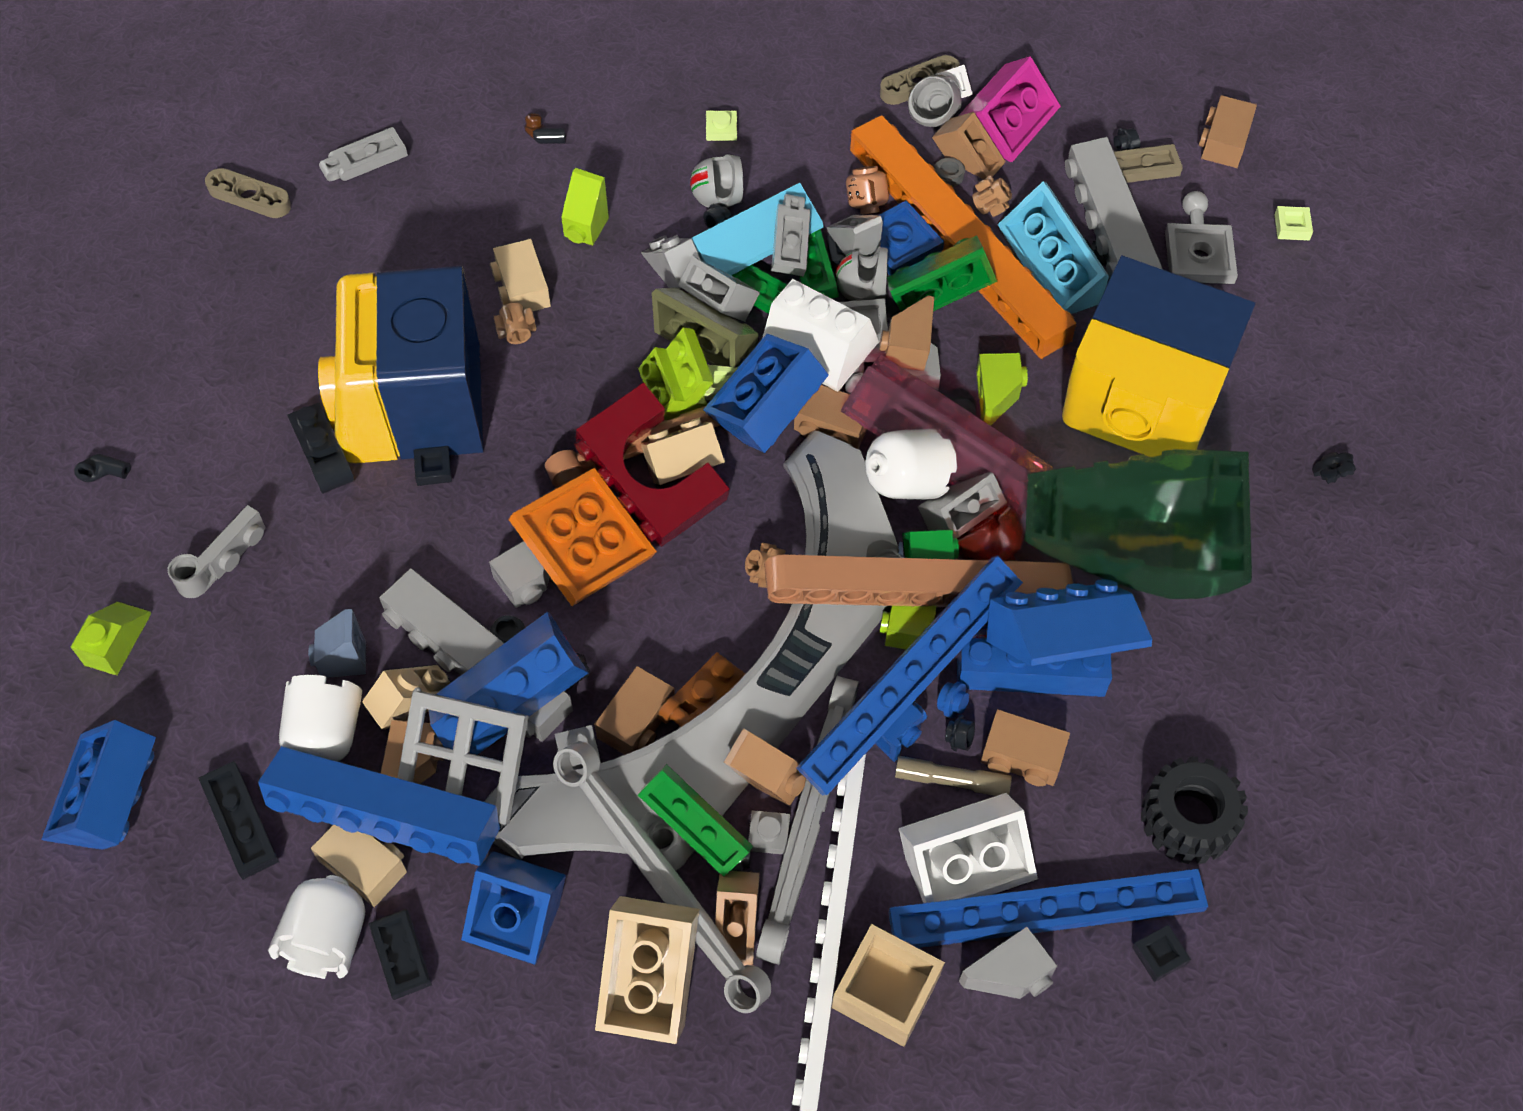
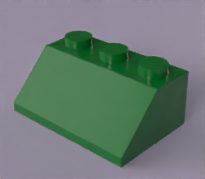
M977 235L972 238L959 240L953 247L940 253H932L923 261L910 267H902L893 275L887 277L889 290L901 312L927 296L934 297L933 311L998 282Z

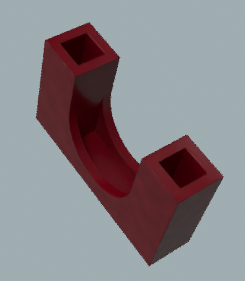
M642 383L577 428V443L575 447L585 461L592 460L598 468L597 472L608 487L612 486L619 494L617 499L628 514L634 513L641 522L639 528L650 542L655 540L662 547L728 499L730 489L709 463L703 465L680 483L664 489L646 487L631 477L623 460L627 449L641 436L662 423L665 414V408L645 383Z

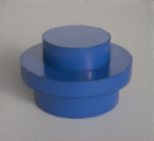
M947 682L943 686L937 700V708L944 712V716L952 719L957 713L962 714L965 711L969 702L966 685L961 682H956L955 684Z

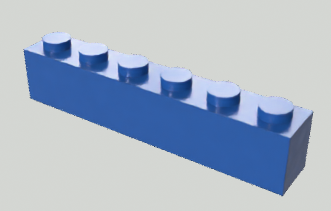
M282 746L258 781L265 805L276 812H290L304 816L309 821L316 823L322 821L339 826L347 832H360L375 836L380 841L386 843L396 842L410 846L421 853L431 852L442 855L460 864L470 863L481 866L500 830L496 805Z

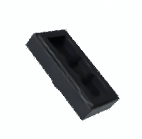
M404 909L370 922L369 927L392 999L396 1000L432 986L408 910Z

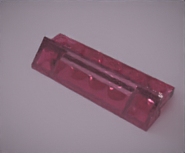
M882 354L872 366L867 368L841 409L842 413L877 436L899 430H937V433L943 439L951 441L956 453L957 470L955 473H951L948 483L955 485L992 472L1007 501L1005 505L994 513L1013 526L1016 525L1054 468Z

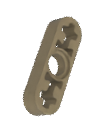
M943 55L887 76L881 81L880 98L885 103L891 105L908 101L910 93L917 84L912 79L917 77L925 78L960 66V63L952 56Z
M224 168L212 170L205 177V184L209 194L216 199L271 218L283 217L291 210L288 193L280 187ZM244 191H257L256 194L252 197H241V194Z

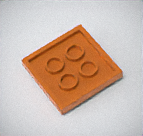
M595 468L512 513L508 519L571 606H574L646 562L657 552Z

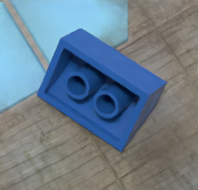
M767 333L703 411L741 442L765 453L776 442L788 424L796 418L799 411L812 395L819 390L829 374L808 348Z
M117 720L80 734L41 840L101 850L119 845L129 830L130 823L127 819L131 808L140 798L142 792L140 782L144 771L149 768L153 761L154 751L152 748L156 737Z

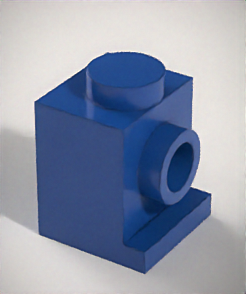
M913 702L875 743L893 762L900 756L902 745L908 748L920 737L922 733L920 730L921 724L927 719L924 709L916 702Z

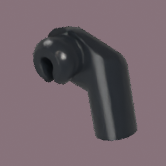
M97 454L79 462L74 468V474L77 479L84 482H93L107 475L125 479L131 470V464L103 454Z

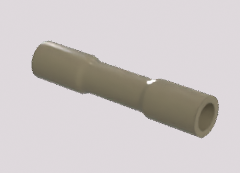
M898 756L895 778L926 784H943L993 796L1004 793L1009 795L1012 780L1011 775L983 770L972 771L905 756Z

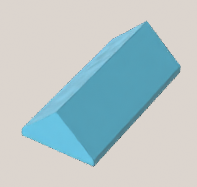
M1043 181L997 225L1023 266L1030 269L1034 278L1043 288L1048 289L1052 293L1055 301L1064 310L1073 314L1099 304L1109 275L1048 184Z
M798 183L691 239L702 261L733 275L773 254L776 209L778 203L783 204L785 194L805 197L804 208L810 209L809 235L823 228V222L802 185Z

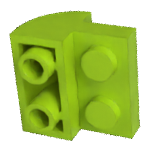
M683 327L666 349L655 347L638 368L643 383H645L665 408L664 420L666 421L679 417L680 414L707 406L704 394L714 383L695 330Z

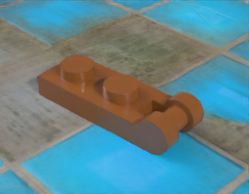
M716 652L674 696L666 701L658 714L666 721L673 720L681 728L705 712L742 679L745 673Z

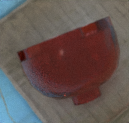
M1007 505L1002 506L969 530L970 533L967 531L958 537L959 555L963 560L990 561L993 557L999 556L1002 561H1016L1014 554L1021 549L1025 534L1022 521L1013 505L1009 507Z

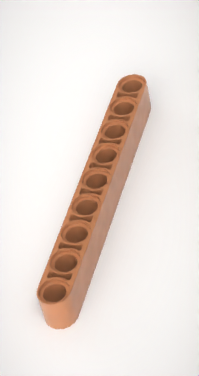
M777 555L768 558L764 562L768 599L774 603L947 607L989 561ZM1003 561L1023 582L1015 592L1030 594L1036 593L1038 588L1058 590L1066 589V585L1073 584L1071 569L1066 563Z

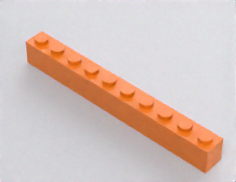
M881 115L852 130L850 151L865 167L877 166L878 171L886 174L889 194L899 204L907 200L944 240L942 251L953 247L959 240L978 236L998 281L978 291L1040 359L1072 342L1077 324L1072 314L1064 310L1055 301L1052 293L1048 289L1043 288L1034 278L1030 269L1024 267L1014 257L1011 249L997 239L992 229L988 225H984L974 214L971 206L965 204L955 194L953 187L950 184H946L939 177L934 167L925 162L918 154L916 148L900 135L895 125L890 124Z

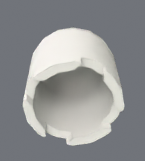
M899 430L883 433L873 441L867 451L865 467L869 483L879 494L892 499L926 500L940 498L948 492L950 488L946 487L949 482L951 473H955L957 470L956 453L951 441L943 439L937 433V430Z
M321 675L293 676L292 681H287L279 731L280 746L337 762L342 760L348 754L353 742L362 689L343 680L342 687L326 684L327 677Z
M329 875L326 878L304 881L298 885L289 899L269 946L270 956L276 959L281 955L289 960L287 965L289 970L303 975L325 979L327 971L337 972L338 978H343L349 971L365 918V907L362 897L352 887L348 886L347 880L339 876Z

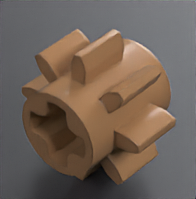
M990 175L975 185L978 191L972 195L973 201L983 215L990 212L992 217H996L1010 207L1007 201L1012 199V193L1002 178L994 181V178Z
M519 303L504 305L499 311L500 315L494 316L498 338L503 339L506 337L507 341L511 344L526 342L531 337L530 331H536L532 309L527 308L524 310L523 306Z
M761 543L760 551L752 550L745 561L746 573L751 576L749 581L757 583L758 587L767 588L764 562L772 556L785 555L786 551L777 548L776 545Z

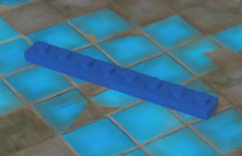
M999 556L993 557L796 767L822 796L828 795L984 626L988 621L990 599L1005 597L1006 593L1015 592L1023 583Z
M1199 869L891 907L888 914L892 935L916 948L1014 936L1025 927H1028L1032 933L1204 912L1208 908V903Z

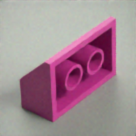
M1030 56L1005 64L958 116L974 112L1002 157L1009 162H1013L1061 106Z

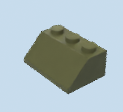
M658 288L652 292L654 332L672 342L683 327L694 329L706 362L709 364L738 368L758 345V333L747 324H741L701 302L692 294H687L678 288Z

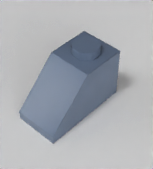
M352 609L343 610L315 630L314 644H310L308 650L309 662L311 666H316L321 676L329 678L366 674V641Z

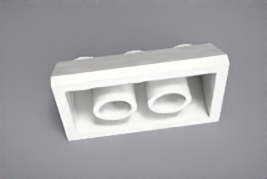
M794 279L788 283L772 302L763 338L768 333L808 348L829 374L822 384L837 392L879 343L870 318Z
M1007 793L899 828L905 859L923 903L993 895L1038 879L1024 810Z

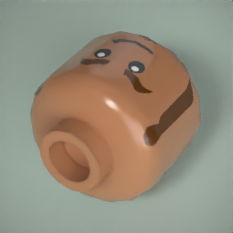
M877 166L853 169V174L846 179L848 204L852 208L860 209L861 214L879 212V206L884 205L889 200L886 174L878 171Z

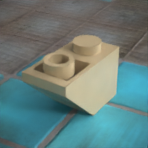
M438 665L385 670L362 702L380 728L387 729L390 728L391 720L408 721L412 693L415 688L419 687L422 692L436 694L451 682Z

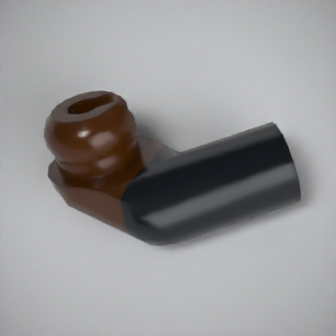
M536 113L528 114L525 117V132L537 143L565 144V128H546L541 124L542 117Z

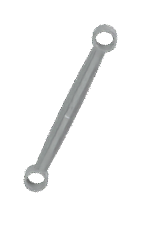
M840 676L836 677L829 702L828 714L817 745L854 706L859 681ZM807 779L784 852L769 916L764 923L756 953V959L780 965L790 922L818 838L822 812H825L830 795L829 793L822 796Z
M578 741L557 752L554 757L553 767L558 779L567 786H580L611 832L666 904L700 909L695 942L727 980L724 986L727 1002L732 1008L741 1013L755 1011L771 994V983L767 974L757 966L743 965L712 919L667 859L599 776L600 760L595 749L586 742ZM570 753L576 755L582 762L583 775L576 772L572 767ZM739 979L746 980L753 986L756 992V999L745 995L740 987Z

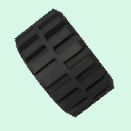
M1189 756L1186 763H1184L1182 758L1174 760L1171 766L1166 764L1161 768L1158 775L1155 776L1143 799L1141 806L1144 809L1141 812V822H1147L1144 832L1147 837L1154 835L1156 838L1152 845L1157 850L1162 846L1166 847L1168 851L1165 856L1172 860L1176 854L1181 855V863L1190 864L1194 857H1196L1198 864L1206 863L1210 856L1215 860L1222 855L1224 850H1228L1245 824L1244 819L1248 814V806L1243 805L1247 799L1245 791H1238L1237 788L1240 782L1236 776L1230 779L1227 776L1229 769L1223 765L1220 769L1214 767L1213 760L1206 758L1204 763H1200L1198 757ZM1179 796L1198 798L1210 809L1213 822L1209 824H1196L1187 820L1177 810L1174 798Z

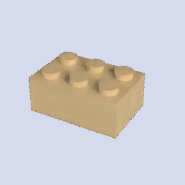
M619 896L609 912L596 1031L677 1044L685 1027L700 909Z

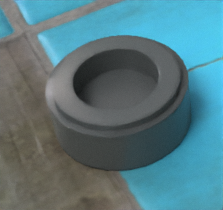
M943 158L935 164L934 169L946 184L954 187L961 184L964 180L965 166L961 161L955 158Z

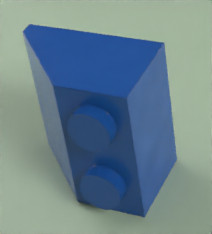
M493 851L475 871L461 940L535 965L558 911L566 875Z

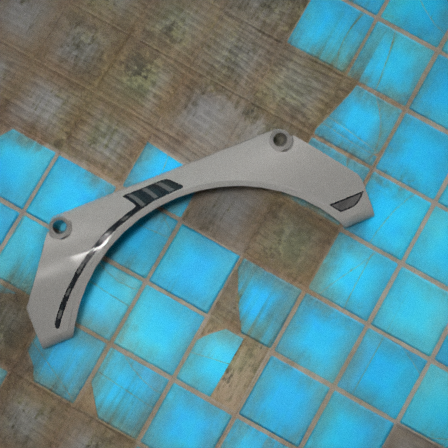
M812 431L783 463L785 470L792 478L801 497L804 508L807 535L805 555L902 558L898 553L899 548L879 494L869 483L866 475L865 460L861 451L827 434ZM792 604L773 641L755 665L729 692L710 708L678 730L654 743L614 760L600 763L599 776L639 823L674 870L680 869L695 849L638 796L641 789L667 764L723 816L749 784L724 763L741 731L745 729L773 747L778 748L882 620L883 611L888 612L892 606ZM583 768L575 770L579 774L583 775ZM555 773L518 776L510 823L506 825L499 823L500 830L493 844L519 860L525 855L566 851H602L628 854L580 786L571 787L565 785L558 779ZM498 786L484 802L495 805Z

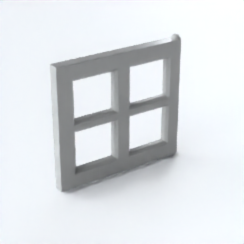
M417 687L412 693L398 778L413 782L418 753L451 760L446 792L462 796L467 764L501 772L495 805L497 807L499 823L509 824L529 716L422 692L421 688ZM426 709L459 717L453 749L420 742ZM475 720L508 728L503 761L469 753Z

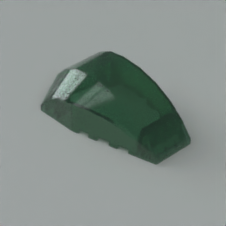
M1172 449L1162 451V454L1159 456L1145 458L1143 454L1131 456L1129 461L1112 464H1109L1108 460L1095 462L1093 467L1075 470V466L1030 473L1028 474L1025 541L1045 555L1070 567L1105 580L1115 581L1122 586L1167 599H1201L1229 593L1251 583L1249 452Z

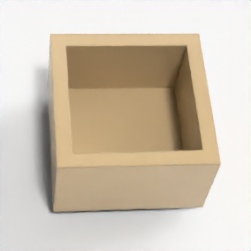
M871 924L834 993L832 1008L905 1047L941 975L945 962Z

